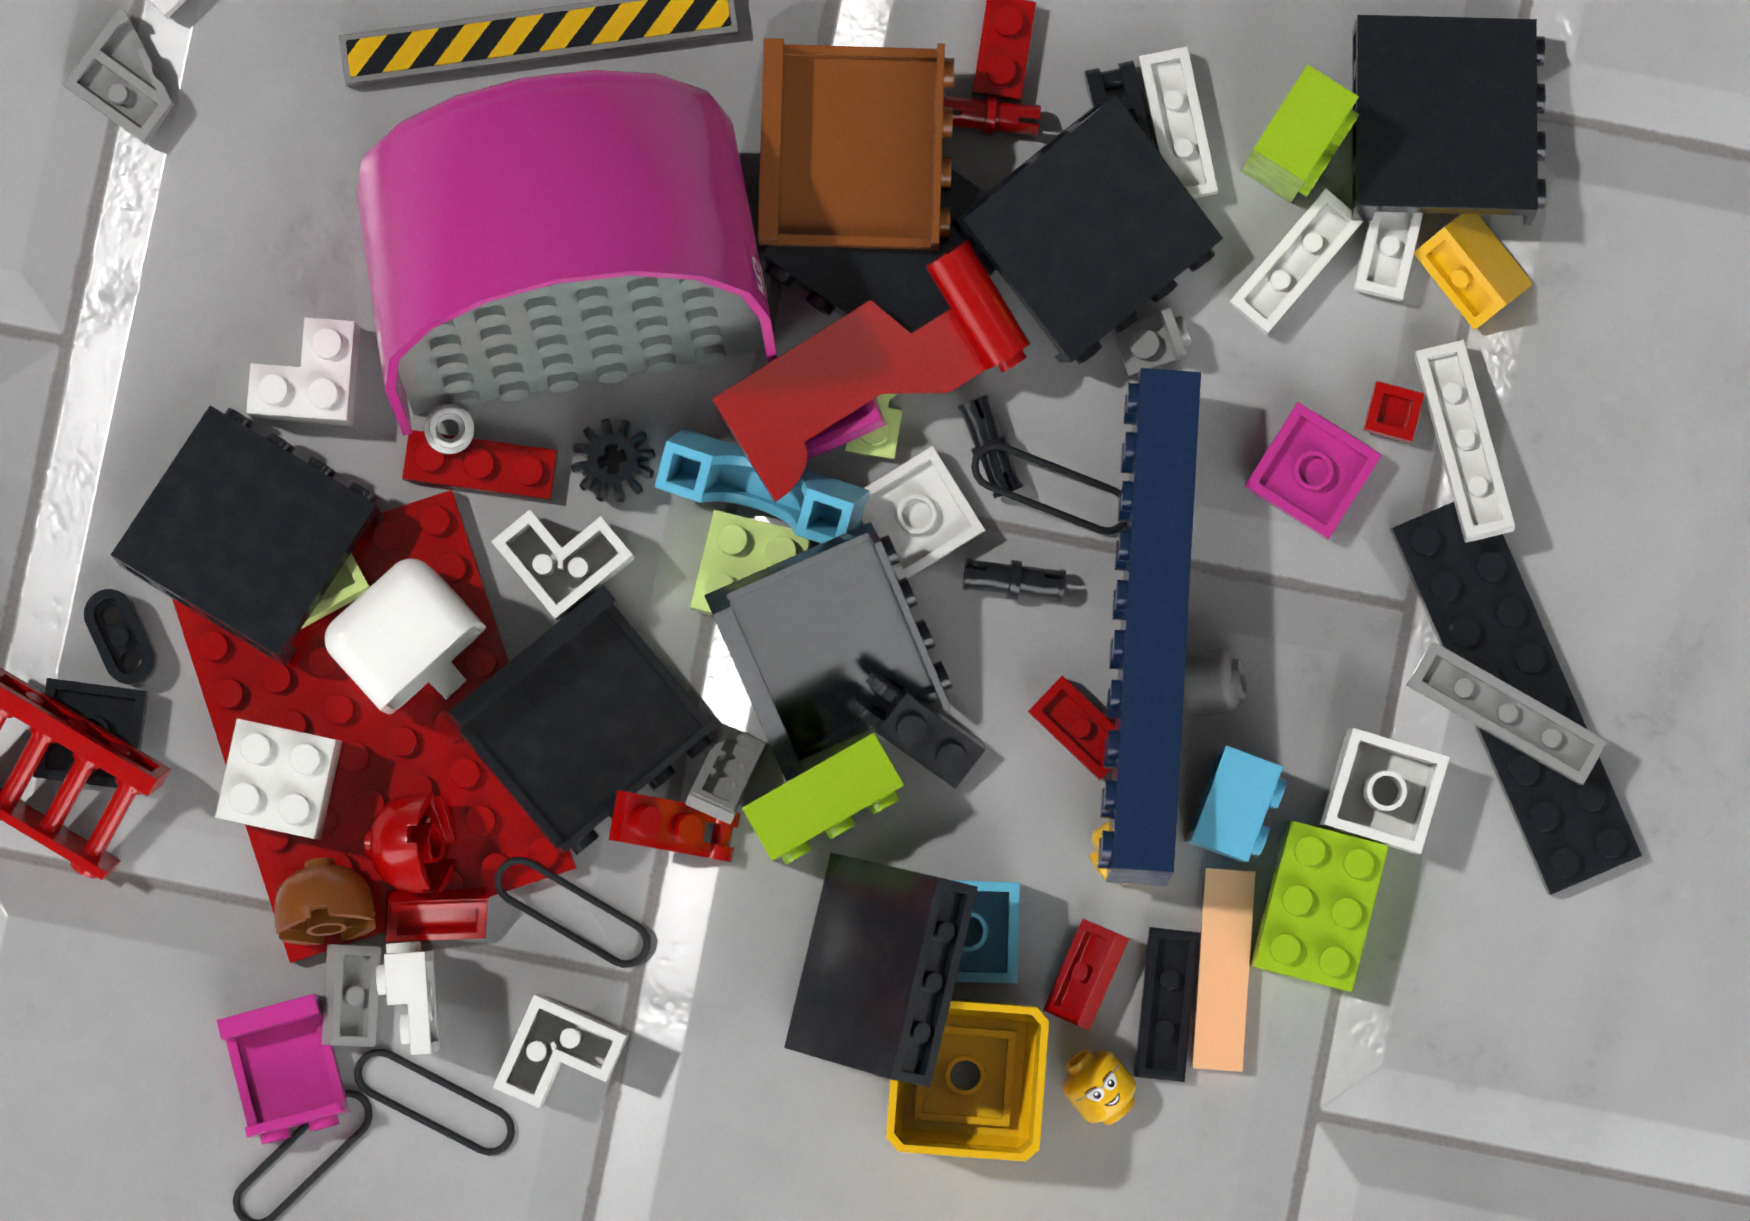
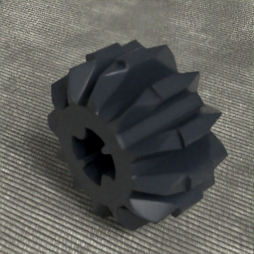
M603 419L601 427L604 436L598 438L593 429L586 427L583 433L592 443L591 447L589 448L577 443L573 445V452L587 457V461L576 462L571 465V469L576 474L591 471L581 481L579 486L585 492L599 482L600 485L596 492L597 501L604 502L608 496L609 488H614L616 501L624 503L626 496L623 486L629 484L633 492L640 495L644 490L641 484L634 479L636 475L648 479L653 478L654 470L647 466L639 465V462L651 460L656 457L654 449L649 448L636 451L646 441L647 434L644 431H640L628 440L627 437L631 430V423L629 421L623 420L619 426L618 433L613 434L610 420ZM610 449H617L619 456H622L624 453L627 455V461L619 464L620 472L610 474L607 466L603 469L600 467V461L608 458L607 451Z

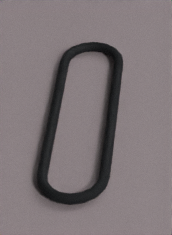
M1000 442L985 443L977 449L972 458L971 469L973 477L979 485L989 491L1097 533L1110 535L1118 533L1126 526V522H1119L1112 527H1103L989 483L980 474L979 460L988 450H1002L1110 492L1119 498L1121 490L1112 485Z
M512 857L498 867L494 877L495 888L498 895L507 903L613 965L621 968L633 967L640 964L647 957L650 950V936L647 930L637 921L526 857ZM515 864L529 866L631 926L640 933L643 939L641 953L631 960L618 959L525 905L504 890L502 886L504 872L508 867Z
M382 1048L372 1049L364 1053L357 1061L354 1075L359 1089L382 1104L483 1155H498L507 1150L512 1143L515 1134L514 1122L510 1115L502 1108L389 1050ZM376 1056L389 1058L497 1114L507 1125L506 1139L495 1148L482 1147L381 1095L365 1085L362 1079L364 1064L367 1060Z
M345 1090L346 1097L357 1099L365 1109V1120L361 1127L270 1215L258 1220L249 1218L241 1209L240 1199L242 1193L309 1128V1124H303L294 1131L291 1137L287 1138L234 1192L233 1208L239 1220L274 1221L367 1131L373 1118L372 1106L368 1099L358 1091Z

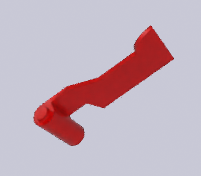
M968 240L925 266L951 309L919 329L910 333L879 306L869 300L711 399L774 502L785 496L801 478L807 463V449L804 442L882 394L948 393L985 370L998 366L1001 373L1027 358L1023 349L1031 343Z

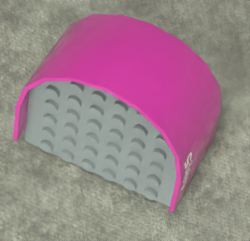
M586 70L523 77L456 95L401 121L369 149L361 160L356 198L382 377L386 394L403 436L413 434L408 401L414 415L431 412L436 407L444 404L458 405L467 411L477 408L481 402L501 399L505 402H515L527 398L530 393L544 390L563 393L576 389L579 384L593 381L605 384L617 383L626 379L630 374L646 371L656 375L665 374L675 370L678 365L697 362L699 365H713L725 360L726 356L764 349L768 363L777 358L769 306L734 126L729 116L707 90L655 73Z

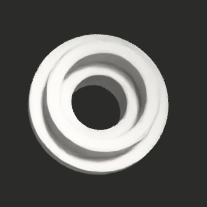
M444 404L433 409L427 416L424 424V435L428 444L437 452L456 454L463 451L472 441L474 423L469 413L462 407L454 404ZM444 421L454 422L458 427L457 436L452 439L444 438L439 431L440 424Z

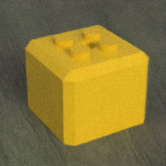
M951 998L931 1087L889 1079L885 1130L887 1140L898 1152L1026 1162L1040 1150L1049 1020L1036 1006L1030 1004ZM963 1060L976 1064L980 1072L978 1083L968 1090L957 1088L953 1085L950 1078L953 1066Z

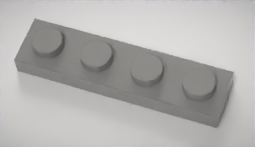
M1431 641L1406 684L1411 689L1579 785H1584L1608 742L1434 641Z

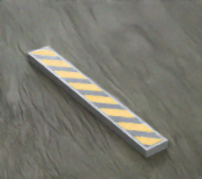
M597 0L339 35L345 85L349 87L729 36L739 33L734 0Z

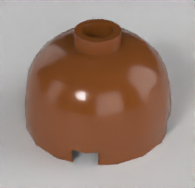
M315 858L304 863L305 868L291 874L281 884L276 895L274 914L276 934L279 933V939L283 942L297 945L325 944L324 936L341 933V942L367 935L376 928V911L371 888L361 875L349 867L335 865V860L332 858Z

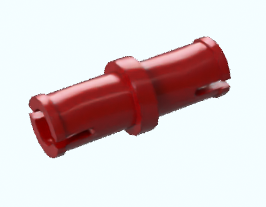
M943 95V107L960 110L959 114H953V127L982 130V135L992 136L994 131L1031 135L1032 137H1037L1039 124L1019 121V118L1040 120V105L1031 106L997 102V96L988 95L985 100Z

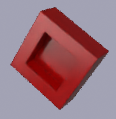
M1376 381L1362 431L1411 443L1414 438L1425 393Z

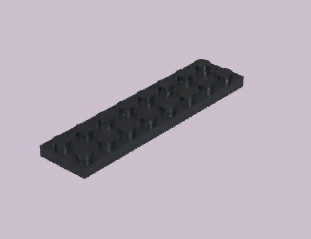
M1454 502L1391 528L1392 536L1439 644L1587 729L1503 534L1465 543ZM1475 725L1548 895L1557 893L1642 856L1600 757L1584 785H1579Z

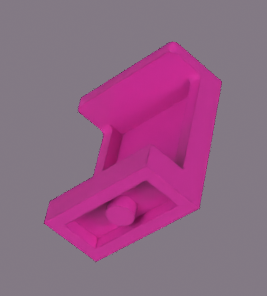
M310 994L216 1020L221 1040H226L247 1127L244 1128L247 1138L260 1136L262 1145L277 1142L291 1137L289 1128L308 1123L310 1132L340 1124L339 1114L350 1112L334 1047L321 1044L323 1004L320 995Z

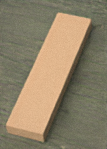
M1204 869L1191 1068L1243 1072L1256 871Z

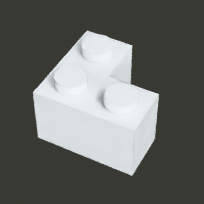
M304 317L301 366L250 363L246 413L253 419L353 426L361 330L355 321Z
M528 510L491 541L558 622L635 560L633 554L601 516L564 547L558 544L531 510Z
M534 994L493 1088L540 1108L545 1102L561 1063L607 1082L629 1034L541 994Z

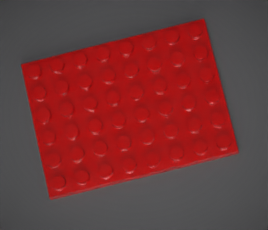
M453 490L382 512L384 516L382 522L379 523L373 519L351 552L369 586H372L399 561L418 559L425 562L446 581L485 624L486 629L452 661L467 682L447 700L428 682L394 713L389 715L378 709L331 657L325 646V633L329 624L354 601L302 628L292 642L297 652L287 667L172 599L226 765L237 719L342 741L321 840L247 824L245 826L274 914L276 895L281 884L291 874L304 869V863L308 860L332 858L335 860V865L349 867L361 875L371 888L375 903L376 928L367 935L341 942V933L324 936L325 944L297 945L283 942L290 963L326 952L327 944L348 945L384 933L386 892L399 890L389 886L377 873L372 860H369L366 856L364 841L365 835L368 830H371L374 819L386 803L398 796L434 793L433 796H442L447 803L452 817L455 843H446L447 840L444 839V845L446 844L445 859H454L453 871L449 883L444 889L487 888L488 897L498 895L494 882L496 871L504 861L512 857H526L557 875L577 869L571 849L559 855L445 717L451 709L509 663ZM515 864L508 867L504 872L502 886L507 892L547 879V877L529 866Z

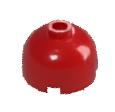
M434 793L398 796L386 803L375 817L371 830H368L365 835V853L367 858L372 860L377 873L389 886L402 892L431 893L442 892L448 885L453 871L454 859H445L446 844L444 845V839L447 840L446 843H455V834L450 810L442 796H433Z

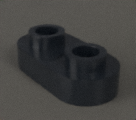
M104 589L93 594L85 605L84 620L108 673L116 681L127 685H137L147 681L155 672L157 654L133 601L126 594L114 589ZM109 606H116L120 611V618L114 624H107L103 617L104 611ZM130 651H137L141 657L140 665L135 669L129 670L124 664L125 655Z

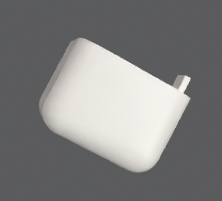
M405 559L391 567L329 624L325 633V646L331 657L378 709L390 715L410 700L428 682L446 700L466 683L467 680L454 666L452 661L483 633L486 626L433 568L418 559Z

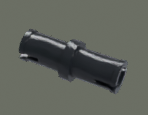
M987 394L957 406L962 413L975 448L971 449L973 456L977 449L985 443L1000 442L1007 445L1011 444L1008 435L1002 436ZM992 449L982 455L980 461L989 483L1010 491L1024 487L1009 453ZM993 492L994 499L1002 496Z
M966 558L963 590L971 589L1005 593L1007 599L1014 600L1018 599V595L1062 601L1066 579L1064 578L1066 577V570L1022 566V561L1011 560L1010 564H1002Z

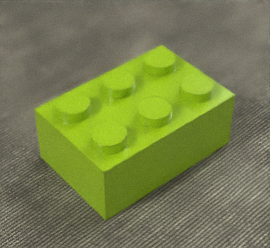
M1307 64L1253 148L1241 172L1289 203L1293 201L1298 192L1307 197L1332 159L1331 155H1334L1360 115L1352 110L1359 96Z
M872 733L742 807V810L771 861L782 857L785 864L788 865L812 851L808 841L826 832L831 840L856 826L852 816L869 807L872 814L875 815L898 802L900 798L896 791L903 788L904 784L875 733Z
M1292 820L1286 821L1250 966L1352 992L1389 846Z

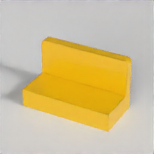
M1461 214L1414 251L1416 258L1474 330L1532 286V281L1478 214Z

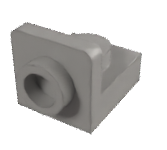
M1171 307L1161 310L1159 314L1135 321L1119 333H1116L1114 329L1111 331L1127 378L1138 375L1141 368L1156 369L1184 359L1187 354L1185 346L1191 344L1190 334L1183 316L1174 318Z

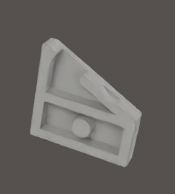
M118 8L63 83L68 90L145 145L175 106L128 14L121 8Z

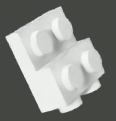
M421 941L386 944L384 964L376 966L378 995L387 996V1005H408V1013L400 1014L402 1045L410 1044L411 1055L431 1054L439 1051L434 951H421Z

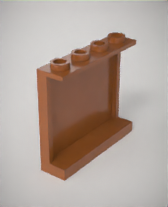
M764 38L758 208L759 245L939 250V237H949L950 207H940L941 187L951 188L952 162L951 157H942V138H952L953 108L943 107L944 88L954 87V58H945V43H937V49L792 45L784 44V39Z

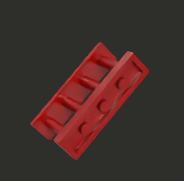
M0 667V730L7 718L15 717L29 725V731L32 733L3 789L0 788V820L69 860L71 868L82 876L103 880L115 871L121 862L120 859L106 852V849L136 795L141 794L149 796L160 788L171 768ZM57 742L73 752L72 756L75 761L44 815L22 802L20 798L49 744ZM101 768L116 777L115 781L118 786L89 840H86L64 827L63 824L92 770Z

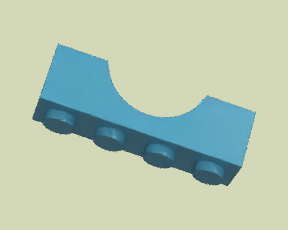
M685 428L666 441L654 486L655 488L700 503L728 502L764 511L787 523L792 528L794 535L821 544L860 527L870 491L805 469L796 485L785 496L774 502L741 447Z

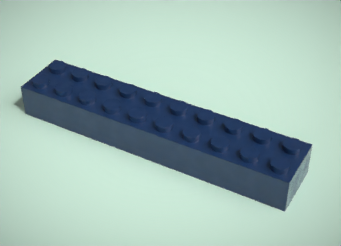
M1141 368L1137 383H1128L1127 395L1125 394L1123 424L1132 425V432H1125V440L1122 443L1120 473H1129V481L1122 482V491L1119 492L1117 521L1126 522V531L1120 530L1119 541L1116 542L1115 571H1124L1123 580H1117L1112 602V620H1121L1120 630H1114L1109 653V669H1118V679H1111V685L1107 693L1106 718L1115 719V730H1108V736L1105 738L1103 768L1112 769V780H1105V788H1102L1100 818L1109 819V831H1102V838H1099L1097 864L1098 868L1107 869L1106 882L1167 886L1174 873L1201 372Z

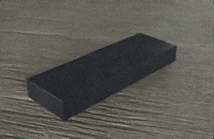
M1149 927L1134 1077L1185 1082L1200 932Z

